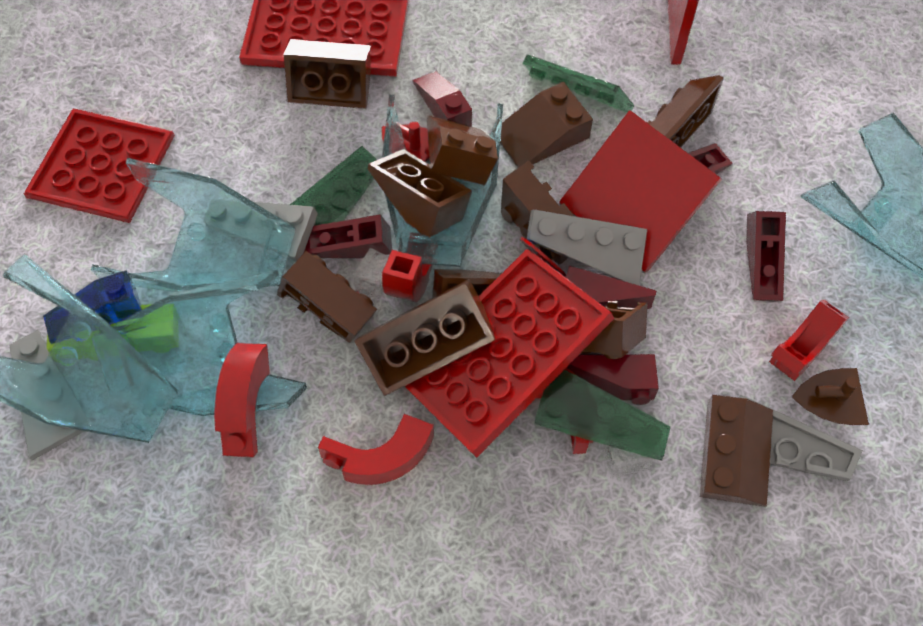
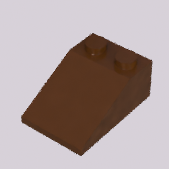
M561 82L539 92L493 129L492 133L516 166L520 167L528 160L535 164L589 139L593 118L567 85Z
M428 115L427 132L430 172L486 185L498 160L495 140L481 129Z
M405 149L368 164V171L404 221L415 228L420 234L430 238L463 220L472 190L449 176L430 172V165Z

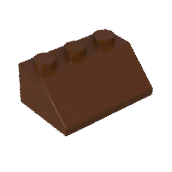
M290 40L284 52L288 103L367 109L371 75V46Z
M714 394L711 396L707 403L700 483L701 498L762 507L767 506L773 422L772 409L746 398Z

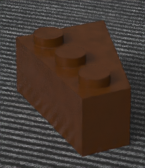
M529 160L503 178L501 214L508 223L514 222L520 228L521 234L525 239H527L531 210L574 216L564 203L559 206L549 194V191L552 189L547 182L541 184L531 172L534 166ZM539 246L540 250L558 265L568 259L564 255H559Z
M307 251L282 276L276 294L282 299L288 295L299 302L300 305L297 307L304 313L307 310L311 311L320 319V324L349 343L368 323L377 310L368 296L362 293L358 294L350 287V283L345 277L340 274L335 275L327 268L323 259L317 255L312 256Z
M608 301V307L605 308L613 314L615 319L581 353H600L609 359H619L626 355L646 338L647 303L638 302L636 308L618 307V301Z

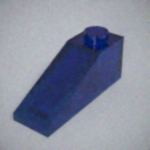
M127 270L93 281L43 315L49 342L53 344L144 313L137 289Z

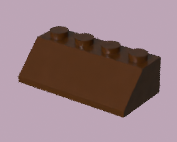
M717 75L690 80L683 89L679 87L668 105H662L654 121L649 120L647 123L681 148L713 112L724 77Z
M468 279L364 333L354 342L381 392L386 396L494 341L496 338L485 308L471 281Z

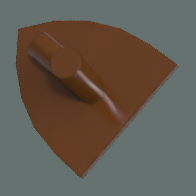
M857 368L832 369L813 375L802 383L792 396L804 409L822 419L837 424L869 425Z

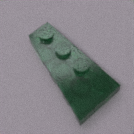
M528 54L522 63L530 71L529 75L536 80L543 81L545 78L550 80L553 85L564 82L569 89L577 94L590 97L625 113H628L629 110L632 111L634 104L618 85Z
M363 146L359 147L290 205L314 207L318 215L313 226L344 221L374 180L367 168L369 163L377 159Z
M565 369L543 391L534 424L660 461L664 457L671 426Z

